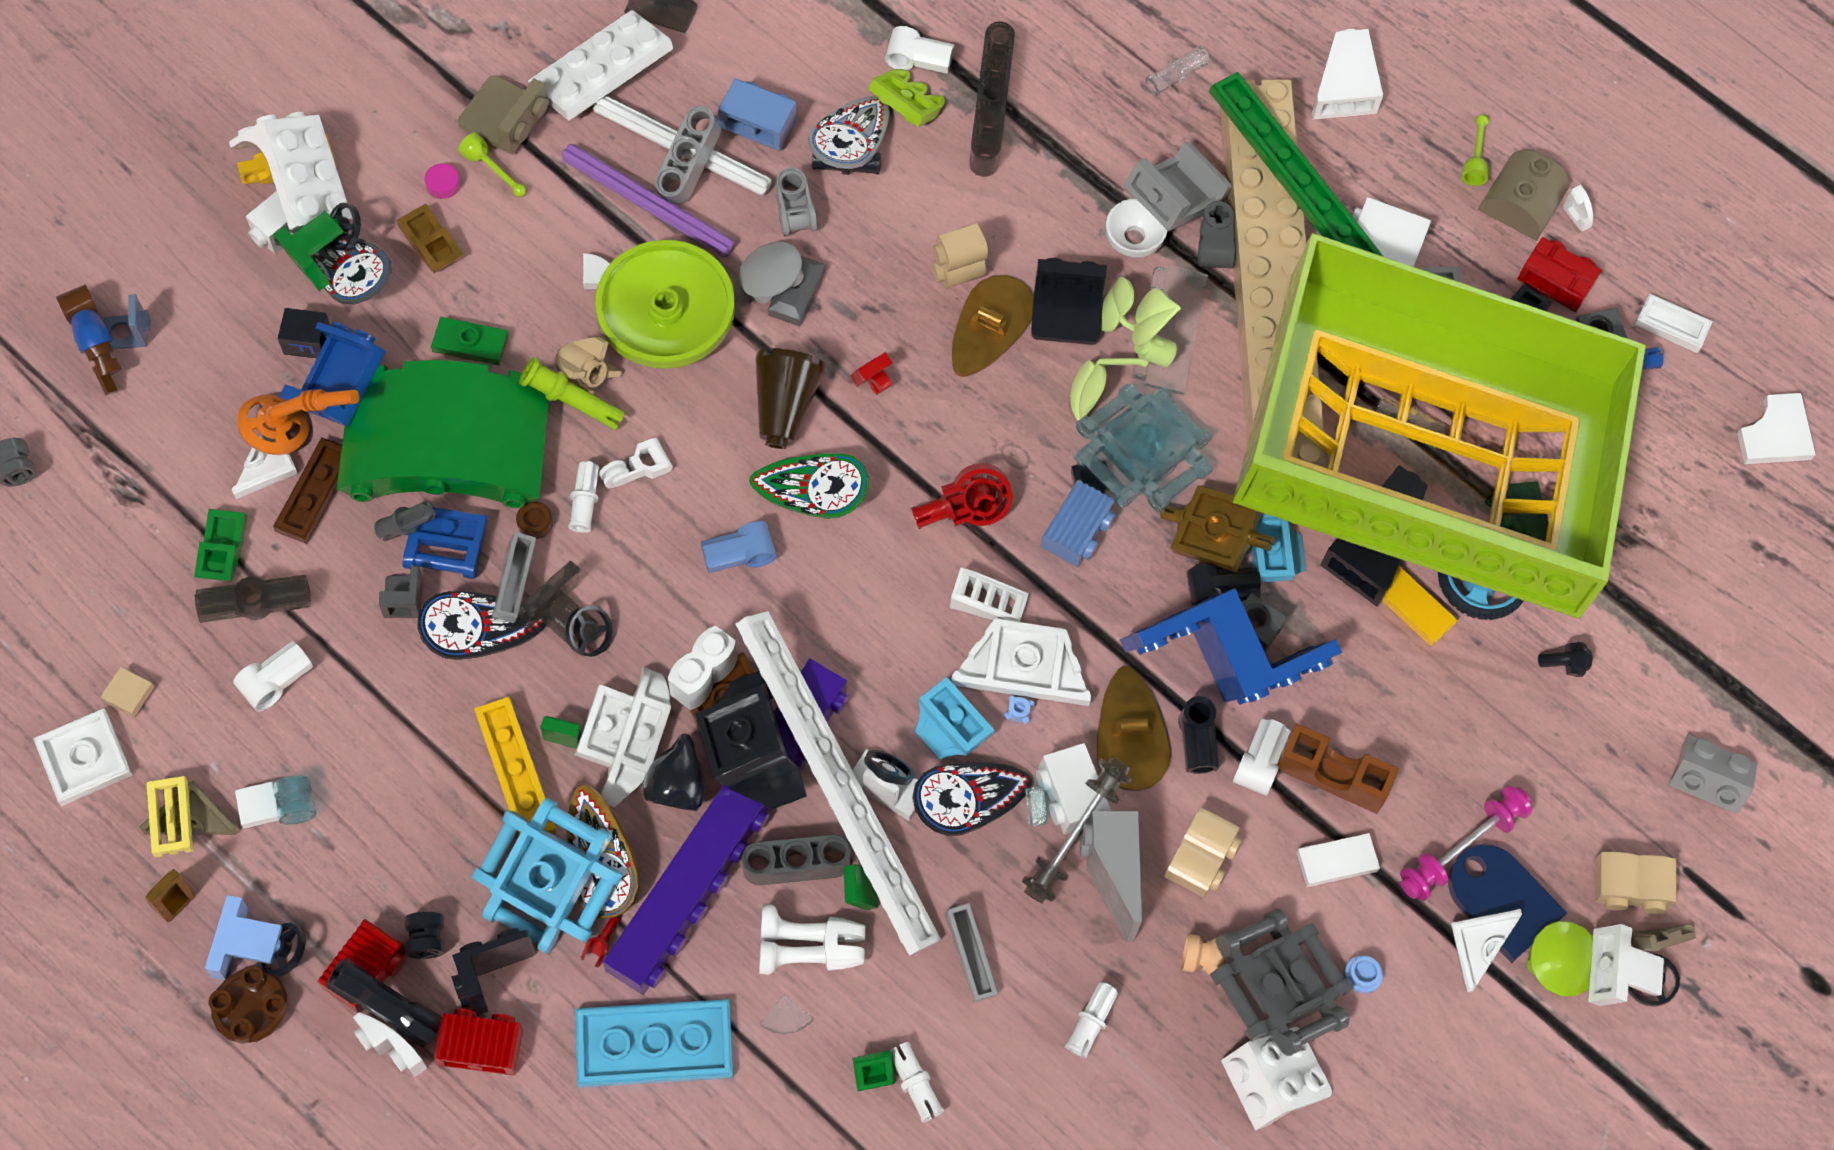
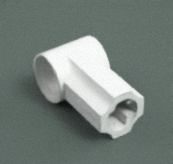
M898 26L892 31L885 55V62L893 69L910 70L915 66L947 74L952 61L954 44L923 38L913 28Z
M292 640L263 663H252L243 668L234 678L233 684L257 712H261L273 706L280 699L283 689L313 668V665L303 650Z
M1261 719L1248 753H1244L1232 782L1267 797L1279 769L1277 763L1291 731L1278 721Z

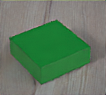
M544 716L540 726L543 740L577 748L581 736L579 724L551 716Z
M856 864L844 866L845 903L864 910L878 908L877 893L864 873L863 867Z

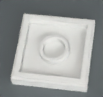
M105 708L33 738L57 801L61 806L133 776Z

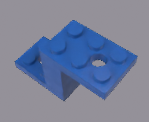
M1236 589L1214 595L1119 639L1125 653L1137 650L1138 654L1141 655L1168 644L1167 636L1173 640L1193 632L1224 701L1237 700L1239 705L1248 701L1251 703L1269 695L1268 687L1270 690L1280 686L1283 688L1301 680L1300 672L1304 675L1311 671L1314 673L1334 664L1331 658L1342 653L1337 640L1334 639L1311 645L1270 665Z

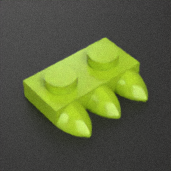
M893 69L873 78L868 90L875 94L882 103L891 106L903 115L907 122L917 127L936 119L945 103L943 96H925L927 84L922 82L908 83L910 79V72L908 70Z

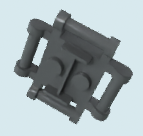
M1276 908L1266 913L1262 920L1234 933L1227 931L1217 936L1216 944L1218 950L1227 964L1214 970L1210 976L1216 985H1221L1247 1027L1245 1033L1251 1042L1271 1035L1282 1053L1286 1056H1291L1302 1049V1045L1332 1030L1338 1032L1348 1027L1349 1016L1342 1007L1337 1006L1334 1000L1349 993L1354 989V986L1349 978L1344 979L1317 936L1319 931L1315 924L1310 923L1300 930L1291 933L1287 927L1286 915L1283 911ZM1270 932L1275 941L1258 948L1253 953L1243 956L1240 946ZM1299 945H1306L1332 987L1326 989ZM1317 1011L1323 1017L1295 1032L1287 1027Z

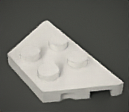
M995 618L986 629L982 639L971 649L967 659L958 671L956 670L953 673L951 682L959 687L1089 706L1091 701L1089 690L1087 691L1081 676L1079 662L1071 649L1072 643L1067 630L1062 628Z

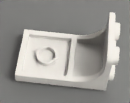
M295 112L280 119H277L275 114L266 115L258 118L255 126L239 130L237 132L238 136L229 141L231 149L259 147L264 153L289 230L300 229L326 210L330 215L336 205L347 203L319 115L305 116L304 112ZM344 208L342 210L343 217L351 220L350 210Z

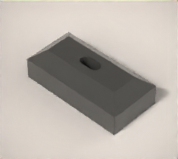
M801 256L803 263L801 270L804 278L797 289L789 287L783 293L774 296L768 308V316L799 327L825 272V264Z

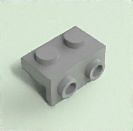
M1688 734L1682 744L1679 764L1670 779V786L1733 813H1739L1754 789L1757 763L1749 760L1742 754L1732 753L1715 746L1706 739H1699Z

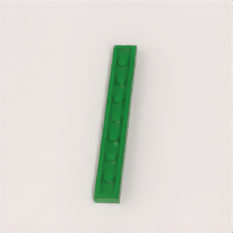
M1239 72L1211 85L1209 93L1321 236L1384 257Z

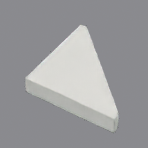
M262 434L260 435L262 439L275 442V439L265 437ZM252 447L243 465L244 470L236 486L232 488V492L235 498L238 499L298 474L290 455L267 454Z
M1521 909L1451 923L1467 993L1473 992L1521 917Z

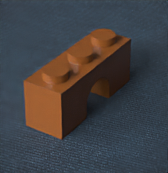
M1296 723L1278 761V770L1378 814L1389 795L1399 768L1368 754H1364L1360 759H1352L1340 755L1328 745L1329 737Z

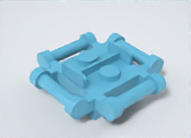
M548 797L542 801L531 822L514 811L506 810L502 818L504 824L481 867L477 866L471 876L475 881L489 888V892L492 893L482 917L492 923L498 921L510 929L528 930L531 941L537 944V949L546 954H549L555 946L561 930L583 942H587L593 933L591 927L614 884L618 885L624 875L619 870L599 861L601 854L611 841L612 833L603 828L597 830L558 808V803ZM550 820L591 843L587 852L585 853L571 843L544 830L547 822ZM517 830L521 833L499 875L496 876L494 873L515 833ZM591 873H594L601 878L580 918L576 922L568 918ZM505 901L547 925L546 929L542 930L505 909Z

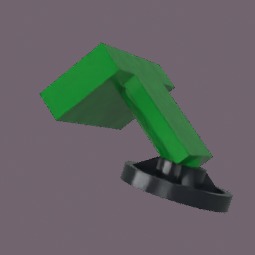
M339 203L334 207L330 215L326 210L292 235L285 227H282L273 235L292 261L317 290L321 291L330 282L311 256L328 243L336 251L346 252L352 249L360 234V214L353 204ZM344 208L350 210L353 224L349 223L347 217H343L342 210ZM349 230H352L348 242L340 247L338 243L341 237H345Z

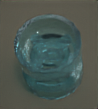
M290 776L280 779L272 785L274 798L279 800L280 804L277 808V814L281 824H299L309 821L316 816L315 804L309 800V794L312 791L310 778L307 776Z

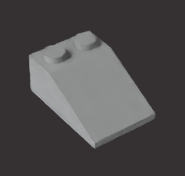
M1093 811L1090 822L1084 823L1083 834H1080V857H1086L1087 871L1125 941L1134 942L1142 923L1138 811Z

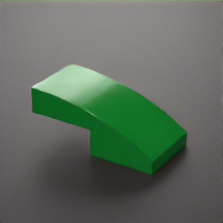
M208 509L204 541L199 542L195 578L232 582L247 521L245 513Z

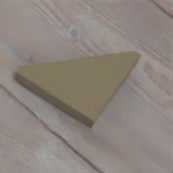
M194 781L188 784L192 835H237L240 832L239 828ZM178 794L174 796L176 833L181 835ZM163 805L159 809L161 835H167L165 805ZM149 818L139 826L145 835H150Z
M1686 924L1632 933L1631 947L1645 951H1657L1696 939L1694 926Z

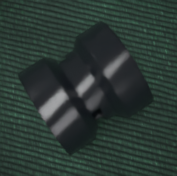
M416 912L405 917V929L409 932V940L405 943V955L407 957L432 959L444 954V942L440 939V931L444 928V916L436 912Z

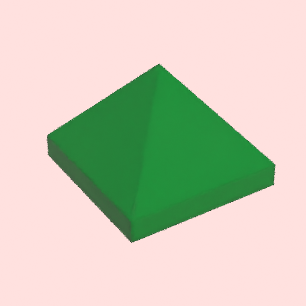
M890 1050L852 1058L858 1092L895 1084Z

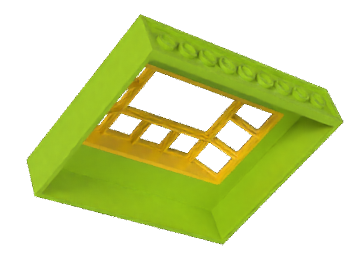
M1312 233L1290 279L1232 503L1580 619L1607 584L1646 345ZM1318 352L1348 376L1344 398L1340 397L1312 375ZM1359 381L1401 394L1396 419L1354 405ZM1308 390L1338 413L1339 419L1334 439L1302 416ZM1412 398L1454 412L1449 436L1407 423ZM1465 416L1506 429L1502 454L1460 440ZM1350 419L1496 467L1498 474L1489 521L1486 522L1338 472ZM1298 430L1329 455L1327 468L1292 457ZM1518 432H1565L1560 459L1513 457ZM1510 472H1557L1553 500L1505 499ZM1502 513L1550 514L1546 541L1501 527Z

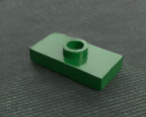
M440 317L431 349L434 353L500 366L509 337L508 330Z

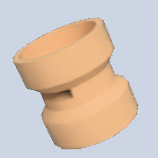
M1187 934L1182 958V971L1194 973L1201 967V970L1210 976L1214 970L1223 966L1224 958L1218 950L1216 938L1210 941L1206 940L1203 943L1199 935Z

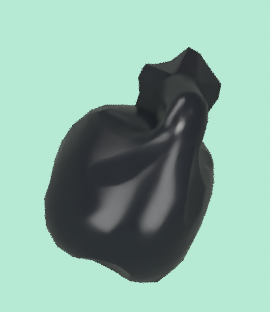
M681 734L673 746L660 754V757L650 765L643 782V795L648 802L688 811H697L702 806L704 800V773L690 735Z

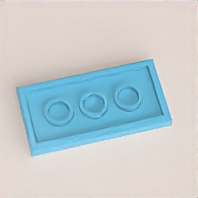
M729 999L575 1009L578 1088L733 1078Z

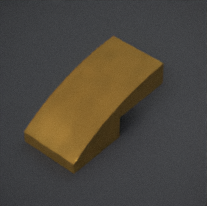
M426 203L397 219V225L433 273L463 257V253L445 227L442 228Z

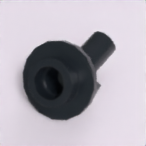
M1584 642L1566 644L1565 652L1541 653L1538 655L1540 668L1565 666L1566 675L1583 677L1586 671L1590 670L1593 661L1592 652Z

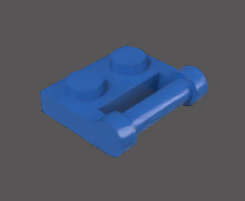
M432 507L436 512L434 519L417 526L416 531L408 535L403 555V568L410 569L411 565H418L423 568L461 573L464 578L475 579L488 524L487 516ZM422 544L466 551L467 553L464 560L420 553L419 549Z

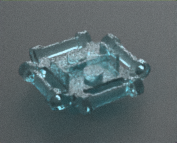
M1126 384L1118 391V396L1091 416H1084L1076 422V428L1080 435L1090 439L1091 442L1080 449L1074 459L1080 466H1086L1116 496L1115 501L1121 508L1127 507L1139 494L1143 493L1147 497L1150 506L1155 511L1161 512L1169 506V501L1198 478L1204 479L1212 472L1210 463L1198 451L1209 443L1212 435L1205 428L1200 429L1171 400L1172 395L1165 388H1161L1153 395L1148 393L1143 396L1133 385ZM1129 406L1128 409H1126L1124 412H1122L1120 415H1118L1104 427H1099L1107 420H1109L1111 417H1113L1115 414H1117L1119 411H1121L1123 408ZM1102 452L1132 483L1126 487L1096 455ZM1185 460L1190 465L1186 471L1164 488L1160 489L1156 485L1171 474L1182 461Z

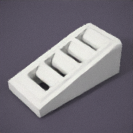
M960 568L951 596L950 608L990 620L996 618L1021 622L1029 593L975 571ZM967 586L973 588L971 597L964 595ZM981 590L987 592L984 603L978 601ZM995 594L1001 596L998 609L991 606ZM1009 598L1015 600L1011 614L1005 612Z

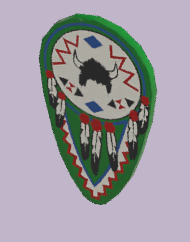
M842 453L815 454L780 460L755 471L749 480L751 487L770 503L807 516L825 519L840 518L853 512L863 502L869 490V476L865 466L855 457Z

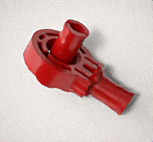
M977 463L961 470L955 477L954 482L941 486L943 491L941 498L917 507H911L918 529L949 518V520L953 519L955 526L967 522L972 525L986 526L998 522L1008 513L1012 504L1013 493L1010 482L1001 469L991 464ZM983 474H990L987 475V478L983 477Z

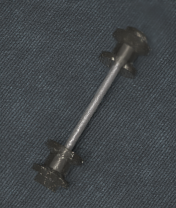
M1112 756L1109 761L1101 758L1099 765L1102 768V772L1097 780L1088 779L1085 784L1097 793L1053 861L1050 862L1038 855L1035 862L1039 869L1033 877L1024 876L1022 882L1027 886L1024 892L1037 902L1043 904L1045 899L1053 902L1056 898L1052 890L1058 880L1067 881L1069 875L1058 866L1083 829L1084 823H1087L1102 798L1104 797L1117 804L1120 799L1116 794V790L1121 783L1130 784L1133 780L1128 775L1131 768Z

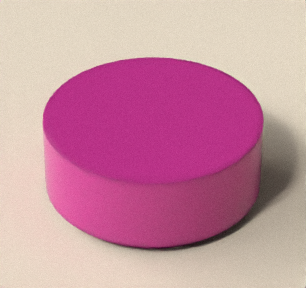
M440 163L433 165L425 174L424 180L427 191L433 197L440 199L449 198L460 187L458 172L449 164Z

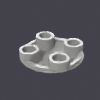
M770 242L758 247L747 256L741 265L738 275L740 287L747 295L754 297L758 303L762 304L769 302L773 296L783 293L789 287L799 285L804 278L801 270L803 263L800 252L793 245L786 242Z

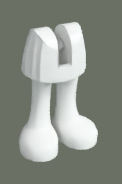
M762 904L759 974L770 975L777 967L790 963L825 964L827 971L863 965L865 962L864 948L838 945L837 942L855 943L864 941L865 925L837 917H829L828 922L825 923L788 922L780 918L774 905ZM808 940L823 942V945L789 947L779 946L771 941Z

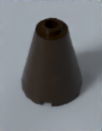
M773 348L772 355H763L764 349H760L756 353L755 359L759 436L761 439L766 440L765 445L768 447L786 449L787 444H793L796 440L824 374L825 363L821 359L818 365L812 363V355L799 351Z

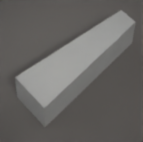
M514 532L509 540L492 614L493 618L511 623L516 621L536 542L535 537Z
M970 903L946 910L944 914L973 1002L997 996V989Z

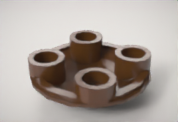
M248 966L227 977L217 990L210 995L209 1007L211 1008V1018L217 1031L228 1040L242 1044L258 1042L270 1036L282 1023L287 1011V993L282 982L277 977L267 973L258 966Z

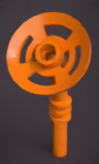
M317 389L303 391L299 396L289 400H284L277 395L256 396L246 401L240 408L237 416L238 431L242 438L258 451L272 455L289 454L299 449L308 436L309 424L303 411H322L327 406L357 404L360 398L359 393L355 389L333 392ZM256 404L263 406L258 411L257 417L248 418V412ZM292 424L300 425V431L297 436L289 440L286 433L289 432ZM256 429L263 436L275 439V442L262 439L253 430Z

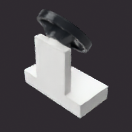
M866 749L852 770L864 794L910 821L915 813L912 795L914 785L918 781L914 778V772L906 763L889 753Z
M1618 924L1596 928L1593 931L1588 1002L1598 1006L1627 1002L1629 992L1633 999L1645 1006L1658 1007L1665 1005L1675 997L1679 990L1680 977L1678 970L1669 959L1662 955L1648 953L1631 947V927ZM1666 966L1670 968L1675 979L1674 990L1667 998L1662 988L1666 980L1665 973L1663 972ZM1633 988L1655 995L1659 1001L1645 1000Z

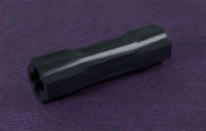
M348 957L339 961L326 982L327 989L348 1002L359 1004L394 1026L400 1034L422 1048L432 1042L441 1026L442 1017L421 1003L411 1001L374 978L370 971Z

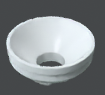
M1128 199L1116 204L1107 216L1106 236L1115 250L1123 255L1134 258L1149 256L1161 247L1166 238L1167 230L1137 199ZM1136 230L1143 235L1144 240L1139 244H1132L1126 240L1125 234L1128 231Z

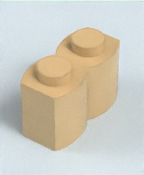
M978 223L937 236V245L933 246L935 262L931 263L932 272L937 283L942 281L944 288L947 289L985 276V260L988 256V248Z
M1199 807L1164 877L1203 898L1208 889L1216 892L1225 874L1223 870L1219 869L1224 858L1232 860L1242 841L1236 838L1240 827Z
M1601 852L1595 858V902L1605 904L1606 909L1613 911L1627 910L1628 906L1643 908V912L1648 914L1665 913L1666 909H1670L1677 902L1676 859L1656 855Z

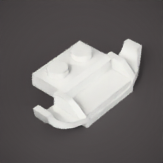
M643 667L641 670L640 681L633 696L603 685L597 687L574 754L609 767L607 771L608 776L600 795L609 806L614 808L644 780L647 770L654 761L671 709L669 689L664 676L646 667Z

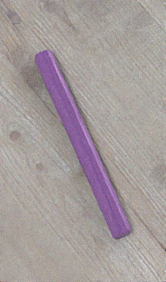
M568 144L566 149H564L562 153L564 162L719 255L726 257L732 251L734 240L575 144Z

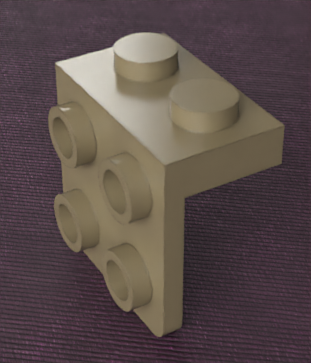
M496 75L490 76L459 116V127L469 133L477 132L486 142L513 155L549 106L545 83L533 78L526 89L523 90Z

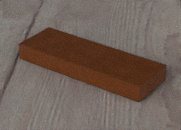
M321 437L273 525L275 532L308 544L337 490L342 445Z

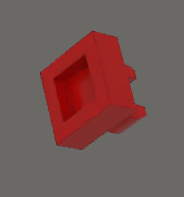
M884 352L858 368L850 377L857 387L868 381L872 391L878 395L892 385L890 378L884 370L893 362L887 353Z

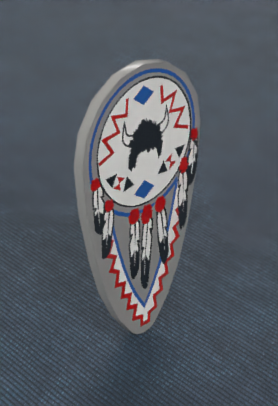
M870 96L851 101L838 108L812 128L808 137L810 150L816 158L836 168L853 169L862 167L873 158L883 140L889 122L888 105L882 103L877 96Z

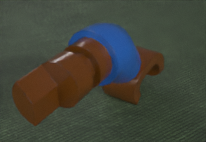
M86 284L56 296L65 318L72 326L74 340L80 353H85L89 362L94 361L96 365L92 369L105 396L118 392L111 375L121 371L122 368L118 359L112 358L110 355L114 352L110 345V342L113 340L106 325L98 315L96 305Z

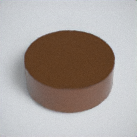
M527 503L517 512L516 522L522 534L540 539L545 537L553 527L551 511L543 503Z

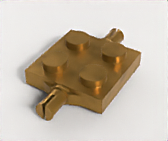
M1200 485L1197 486L1191 501L1183 510L1165 504L1162 507L1164 511L1161 510L1160 512L1161 519L1177 523V533L1170 547L1174 553L1234 572L1238 571L1244 555L1250 546L1271 551V545H1274L1275 540L1273 536L1257 532V526L1263 513L1232 503L1234 495Z

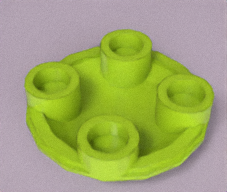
M1557 921L1548 924L1534 938L1530 956L1527 959L1529 972L1535 975L1536 979L1546 990L1558 996L1573 997L1586 992L1590 985L1593 936L1584 927L1573 922Z

